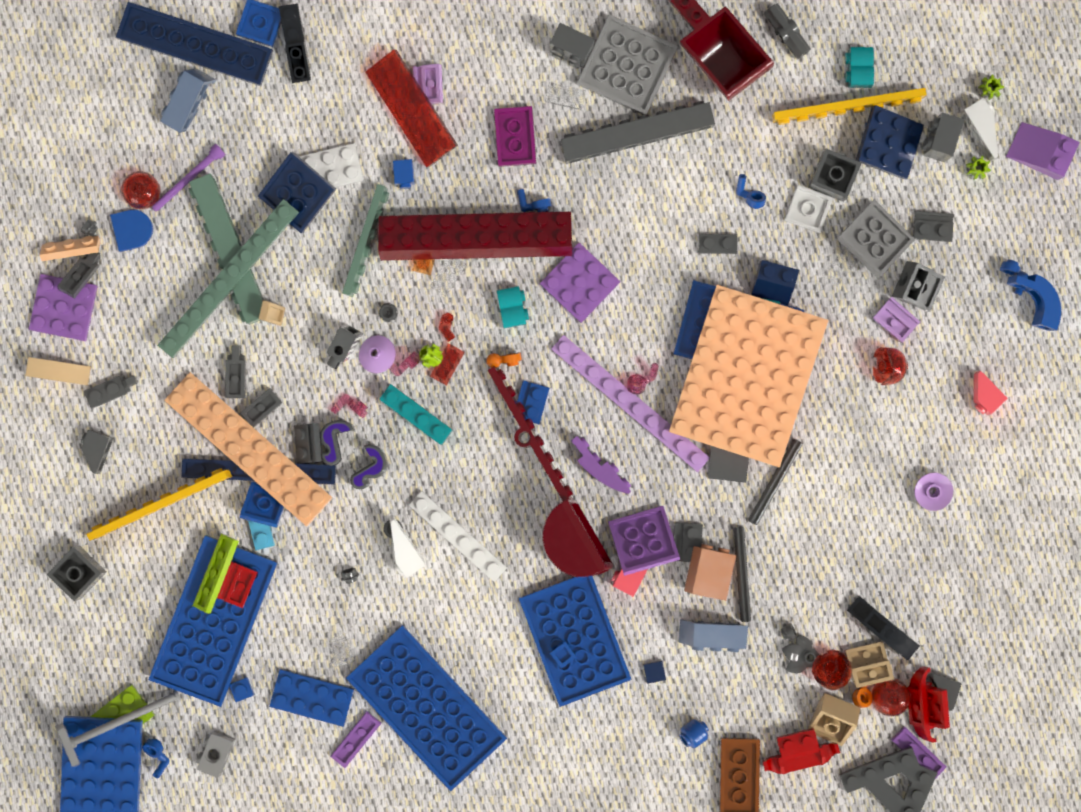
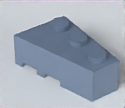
M199 69L184 70V72L182 71L179 74L176 89L174 88L169 95L170 101L168 106L166 105L161 112L162 118L160 122L179 133L187 131L198 112L197 108L201 100H205L208 95L205 93L210 83L214 84L216 82V79Z
M680 619L679 643L692 646V650L704 651V647L710 648V651H721L722 648H728L727 651L739 652V649H746L748 626L722 622H691Z

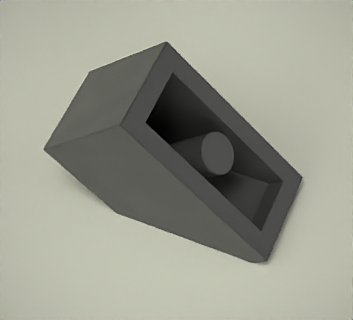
M88 430L82 436L81 449L92 473L101 474L114 438Z

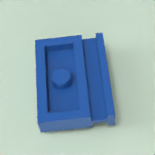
M523 380L517 403L520 401L526 411L523 413L526 418H530L533 423L539 425L550 388Z

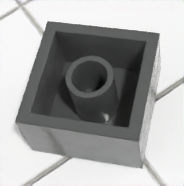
M559 23L550 42V52L558 60L566 59L570 61L569 65L574 68H584L594 48L595 39Z
M942 112L933 121H930L927 132H930L922 145V150H924L923 156L944 163L953 157L965 119Z
M826 148L821 154L808 188L844 202L849 196L862 163Z
M79 545L72 547L46 575L73 601H78L107 571Z

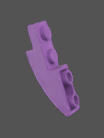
M576 436L571 440L583 455L577 461L590 475L612 489L626 494L631 492L629 489L631 487L630 483L625 477L622 479L617 474L619 469L613 462L609 464L606 461L603 465H600L599 462L602 460L595 452L591 454L587 449L590 445L583 437L579 438Z

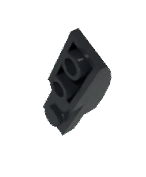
M296 3L279 6L292 83L310 81V66L299 5Z
M858 596L847 609L865 627L906 660H909L920 647L918 643L861 596Z

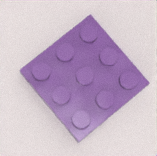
M579 242L572 249V256H566L545 277L540 285L582 323L621 281Z
M40 274L29 330L86 341L98 286L87 283L74 299L58 290L57 286L63 278Z
M664 506L608 521L624 576L680 560Z

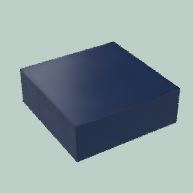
M662 660L643 664L647 684L666 680Z

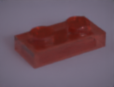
M448 343L442 353L443 359L441 363L435 366L430 377L447 386L465 352Z

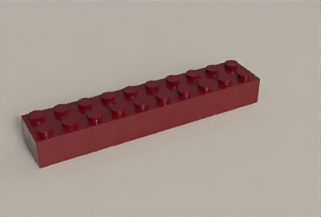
M571 211L379 216L378 252L380 261L572 256Z

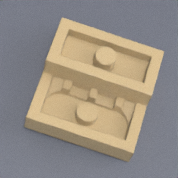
M883 641L845 650L856 688L894 679Z

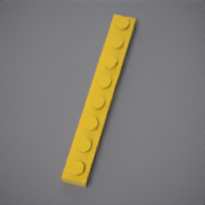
M926 88L777 111L772 114L773 123L778 122V125H785L790 123L789 120L797 119V122H804L809 120L808 117L816 116V119L826 118L827 114L835 113V116H841L850 110H853L854 113L865 111V108L874 105L884 108V105L891 104V107L901 106L906 101H910V104L921 102V99L927 93Z
M222 468L211 472V477H200L194 480L195 484L191 486L185 484L178 487V492L172 495L171 492L159 496L161 499L154 502L150 500L142 504L143 508L139 510L136 508L125 512L126 516L122 518L119 515L108 520L109 524L104 526L102 523L92 527V531L86 535L89 541L111 533L232 477L230 470L223 471Z

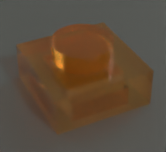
M435 259L415 260L412 271L431 276Z

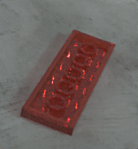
M393 49L365 71L426 167L432 166L458 146L397 50Z

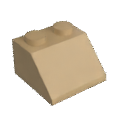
M824 693L817 704L808 729L814 728L816 736L843 746L858 725L860 707Z

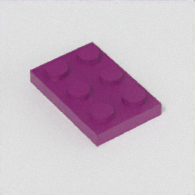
M532 106L494 109L498 167L536 164Z

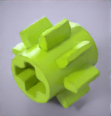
M993 74L989 77V80L984 77L982 79L984 84L978 87L983 91L981 96L987 95L989 100L993 98V94L995 97H999L1001 94L998 90L1004 88L1000 83L1001 78L996 79ZM991 84L995 89L991 90V87H988V85Z
M974 156L971 158L972 163L966 164V167H969L967 175L972 174L973 180L977 179L978 176L984 179L986 177L985 173L991 171L988 168L990 161L986 162L983 160L984 156H981L978 160ZM981 165L982 168L976 170L975 167Z
M432 343L431 346L425 345L421 348L419 360L422 361V365L430 368V366L435 367L441 363L443 355L441 354L442 351L439 350V346Z

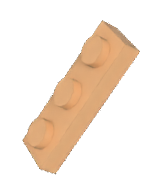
M86 236L74 240L67 239L55 243L48 242L42 245L40 258L42 261L97 253L100 248L99 236Z

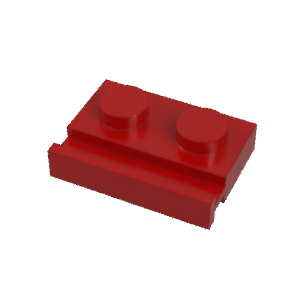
M231 561L217 598L243 608L258 571Z

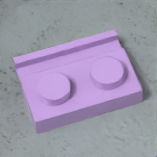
M442 65L413 66L414 104L443 103Z
M890 297L872 317L900 343H903L920 323L915 316L893 297Z

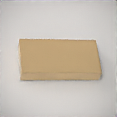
M263 300L259 319L281 326L286 308Z

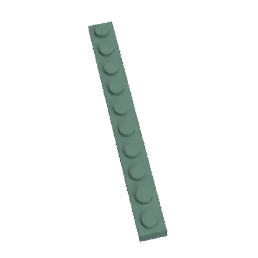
M283 199L157 346L171 358H174L299 212Z

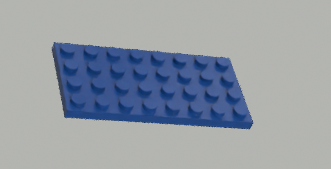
M205 535L148 680L221 707L278 562L237 547L231 561L258 571L245 605L241 608L217 598L211 614L205 613L194 607L193 603L218 542V539Z
M404 625L395 631L346 677L353 687L450 792L507 739V736Z

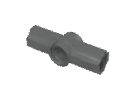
M778 3L764 12L765 17L775 29V34L780 36L781 42L787 45L797 60L811 50L801 36L800 29L795 21L788 18Z

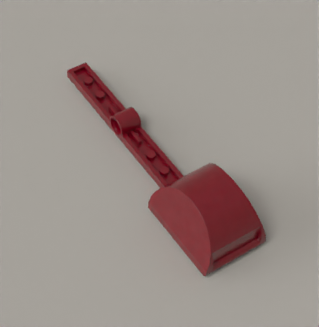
M668 0L693 29L691 33L680 40V45L728 101L732 100V98L773 68V60L726 6L712 17H709L696 0Z
M493 366L487 371L520 426V429L514 435L516 444L524 448L532 447L563 501L550 512L544 525L543 544L548 558L559 570L571 576L587 577L609 571L613 568V563L577 500H573V491L568 484L565 486L562 481L564 476L560 469H555L551 453L549 451L546 452L543 448L545 444L539 434L536 436L532 420L530 418L527 419L523 413L526 411L520 401L517 403L513 387L511 385L508 386L505 382L507 378L502 369L498 370V368ZM524 433H528L530 436L527 443H523L521 440Z

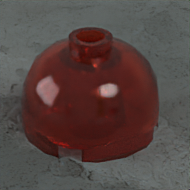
M136 171L127 175L123 180L121 193L125 202L131 207L148 209L159 200L160 184L150 173Z
M880 347L875 351L873 356L877 359V369L873 367L875 381L883 386L900 382L908 370V362L904 354L900 350L891 347Z
M828 650L827 653L817 656L813 662L812 673L819 685L828 690H838L845 687L852 677L853 671L850 661L838 650Z
M894 678L893 680L876 683L872 688V704L881 714L890 717L899 716L909 707L910 692L900 680Z

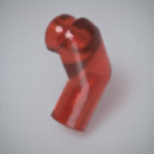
M451 313L443 314L439 323V330L447 342L455 338L451 331V325L454 320Z

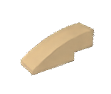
M28 357L25 376L88 385L91 367Z

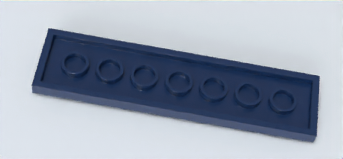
M127 2L116 38L258 86H262L273 53L271 48L131 2Z

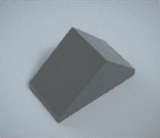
M935 673L928 674L935 687L947 690L949 711L954 710L962 683Z

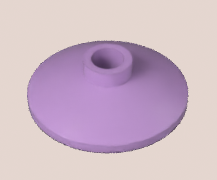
M380 335L372 336L365 340L359 350L361 365L371 373H382L388 370L394 363L396 356L393 343L388 338ZM374 350H377L376 356L372 355Z
M934 472L925 474L916 483L914 490L915 498L919 505L927 510H941L952 500V483L943 474ZM932 487H935L936 489L934 494L929 493V490Z

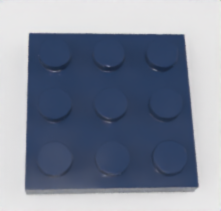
M872 106L856 161L898 178L908 179L924 124L879 106Z
M290 152L258 197L273 210L283 199L299 212L290 225L298 232L303 233L336 191V188L297 154Z

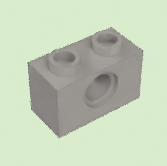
M213 731L211 735L207 734L203 743L206 746L203 753L200 752L196 763H198L196 770L219 778L236 739L217 731ZM211 749H216L218 751V758H214L211 756Z

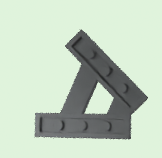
M912 746L847 770L839 775L847 793L866 787L890 812H921L938 773L931 768L919 764ZM902 772L911 781L904 798L884 779Z

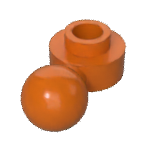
M521 352L502 356L497 353H491L488 355L486 362L491 368L493 366L497 368L501 363H507V366L519 365L518 361L522 360Z
M868 686L859 687V689L853 692L852 700L855 706L866 708L871 705L872 694L867 689Z

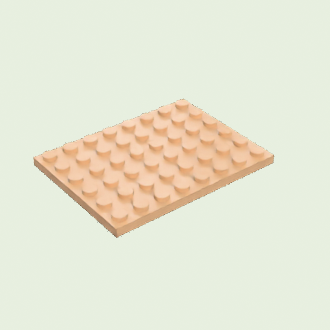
M716 285L669 432L780 468L828 320Z

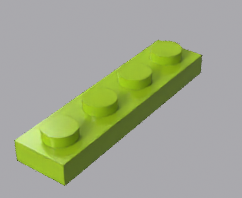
M225 534L220 535L193 603L194 607L211 614L239 543L238 540Z

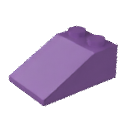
M1021 122L1006 157L1051 178L1060 180L1065 176L1080 142L1063 134Z

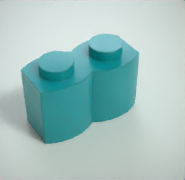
M850 47L848 52L845 53L844 59L845 64H848V71L845 72V83H848V88H872L874 85V48Z
M519 286L497 290L504 329L526 325L529 315L528 309H523L522 302L526 301L524 290H520Z

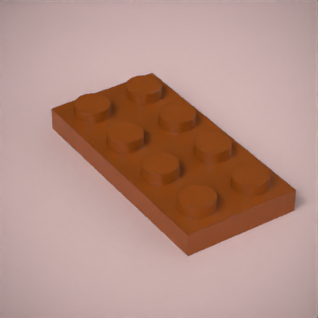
M721 738L720 812H759L760 739Z

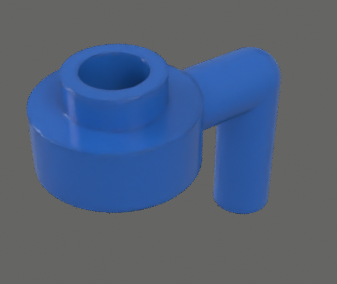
M740 174L736 194L745 198L746 203L753 209L763 207L766 202V195L760 191L748 192L744 190L747 176Z
M524 189L517 190L522 212L533 210L547 212L549 211L548 207L552 206L550 198L527 204Z
M1010 259L1002 262L1000 271L1011 276H1017V274L1028 276L1027 273L1021 271L1018 262ZM1016 288L1014 293L1021 296L1023 290Z
M148 739L143 745V751L148 756L157 758L160 761V764L153 773L155 778H160L170 760L163 753L164 749L159 740Z

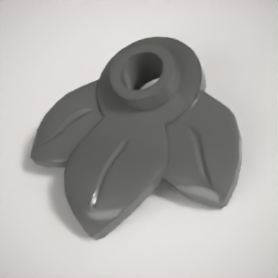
M798 635L796 644H790L782 648L784 655L790 660L786 667L788 672L802 673L807 667H814L819 662V653L812 648L811 641L805 636ZM809 654L813 655L812 661H807Z

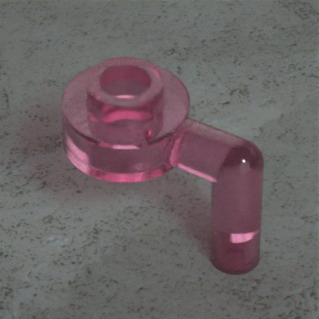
M414 351L399 367L393 363L389 370L395 376H400L408 368L412 370L420 362L418 360L419 355Z
M653 363L647 376L643 377L638 374L630 376L627 381L628 391L636 395L643 393L646 384L656 379L659 365Z
M344 394L330 409L333 413L337 414L347 403L363 419L368 414L366 411L368 407L360 400L356 402L348 394Z

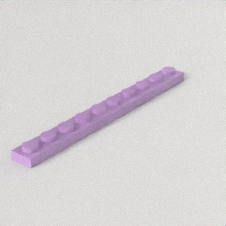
M565 335L551 349L696 472H699L710 459L709 456L686 437L669 432L671 424Z

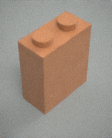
M702 544L701 547L694 546L684 591L694 595L726 601L736 555L729 554V549L720 547L716 551L712 550L713 546Z

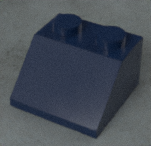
M761 260L751 295L779 301L781 304L788 305L795 288L799 270Z

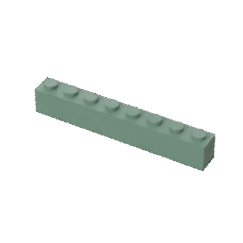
M210 173L190 181L191 188H189V192L192 198L197 200V212L200 217L203 216L206 222L203 223L204 229L207 234L210 233L212 241H210L214 252H218L220 258L217 261L220 268L224 269L242 248V244L216 180ZM250 269L233 289L234 293L231 294L234 303L240 306L241 311H239L242 322L246 321L248 325L261 321L259 315L264 300L252 269Z

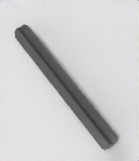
M794 439L782 459L780 468L777 467L751 513L748 521L752 524L758 525L800 451L803 443L799 440Z
M735 527L733 530L741 622H750L751 609L744 527Z

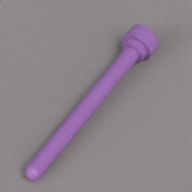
M215 143L210 147L209 155L153 204L152 209L154 211L160 210L211 162L218 159L221 160L226 155L225 152Z

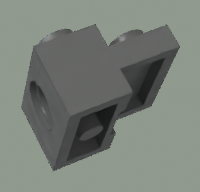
M907 261L892 297L930 312L945 276L919 263Z

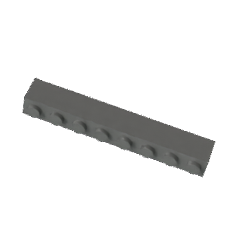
M698 101L693 103L691 107L686 108V105L674 108L675 111L667 112V110L657 112L655 116L642 115L635 121L626 119L620 121L619 125L612 126V124H606L601 126L599 130L594 131L591 128L582 131V134L575 135V133L564 135V138L561 139V146L566 164L713 128L715 121L710 102Z

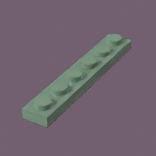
M377 184L342 292L344 295L352 298L359 291L360 283L358 281L366 269L364 262L366 257L369 258L372 247H370V244L377 235L376 225L379 221V216H383V204L387 203L389 198L388 189L380 184Z

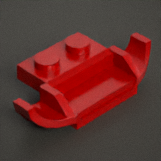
M922 666L913 674L910 685L907 687L909 721L921 739L934 743L936 738L931 737L930 729L935 727L941 729L950 728L948 696L946 689L932 687L931 682H926L930 668Z
M814 728L779 736L776 739L780 754L763 760L765 771H772L777 774H786L823 765L835 754L840 753L839 745L834 742L818 745Z

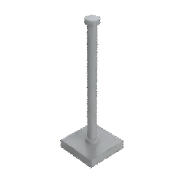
M174 690L172 694L74 738L73 736L68 737L63 723L55 726L69 761L72 767L80 764L74 751L78 744L175 700L178 702L181 698L178 691Z

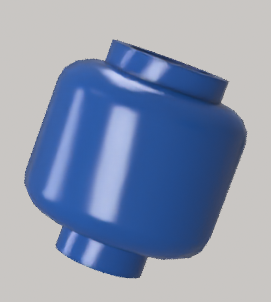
M693 719L681 727L679 737L686 747L697 748L708 739L707 732L709 729L703 721L699 722Z

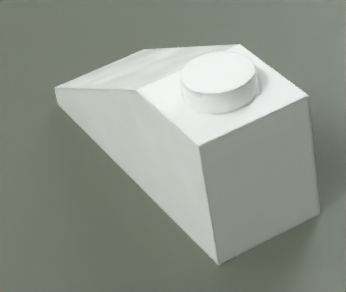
M982 98L964 109L960 114L965 119L988 159L992 161L998 157L995 119L991 103Z
M392 514L389 516L396 562L394 566L399 574L403 573L407 578L426 564Z

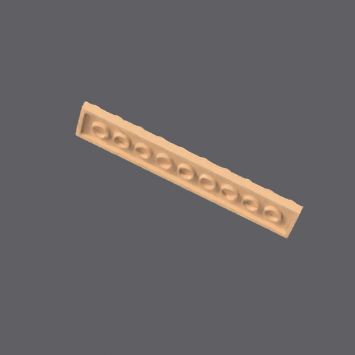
M191 372L164 400L306 527L333 498Z

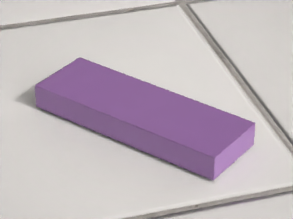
M366 711L330 757L346 768L382 722Z
M905 726L891 739L900 749L912 746L918 763L937 771L936 778L946 768Z

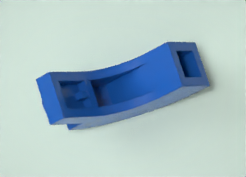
M1017 274V276L1008 277V285L1026 291L1034 300L1035 315L1032 326L1046 331H1057L1061 320V303L1052 284L1038 274L1029 276Z

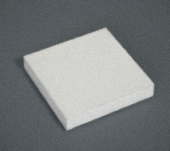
M797 184L784 221L820 234L833 197Z

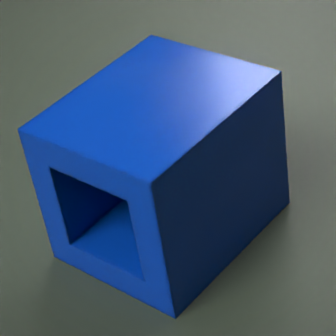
M412 159L393 161L395 185L399 186L400 189H409L411 185H415Z

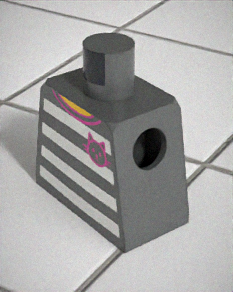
M348 324L340 326L327 350V353L331 355L327 365L337 369L341 362L348 361L363 333ZM340 346L343 348V353L338 351Z

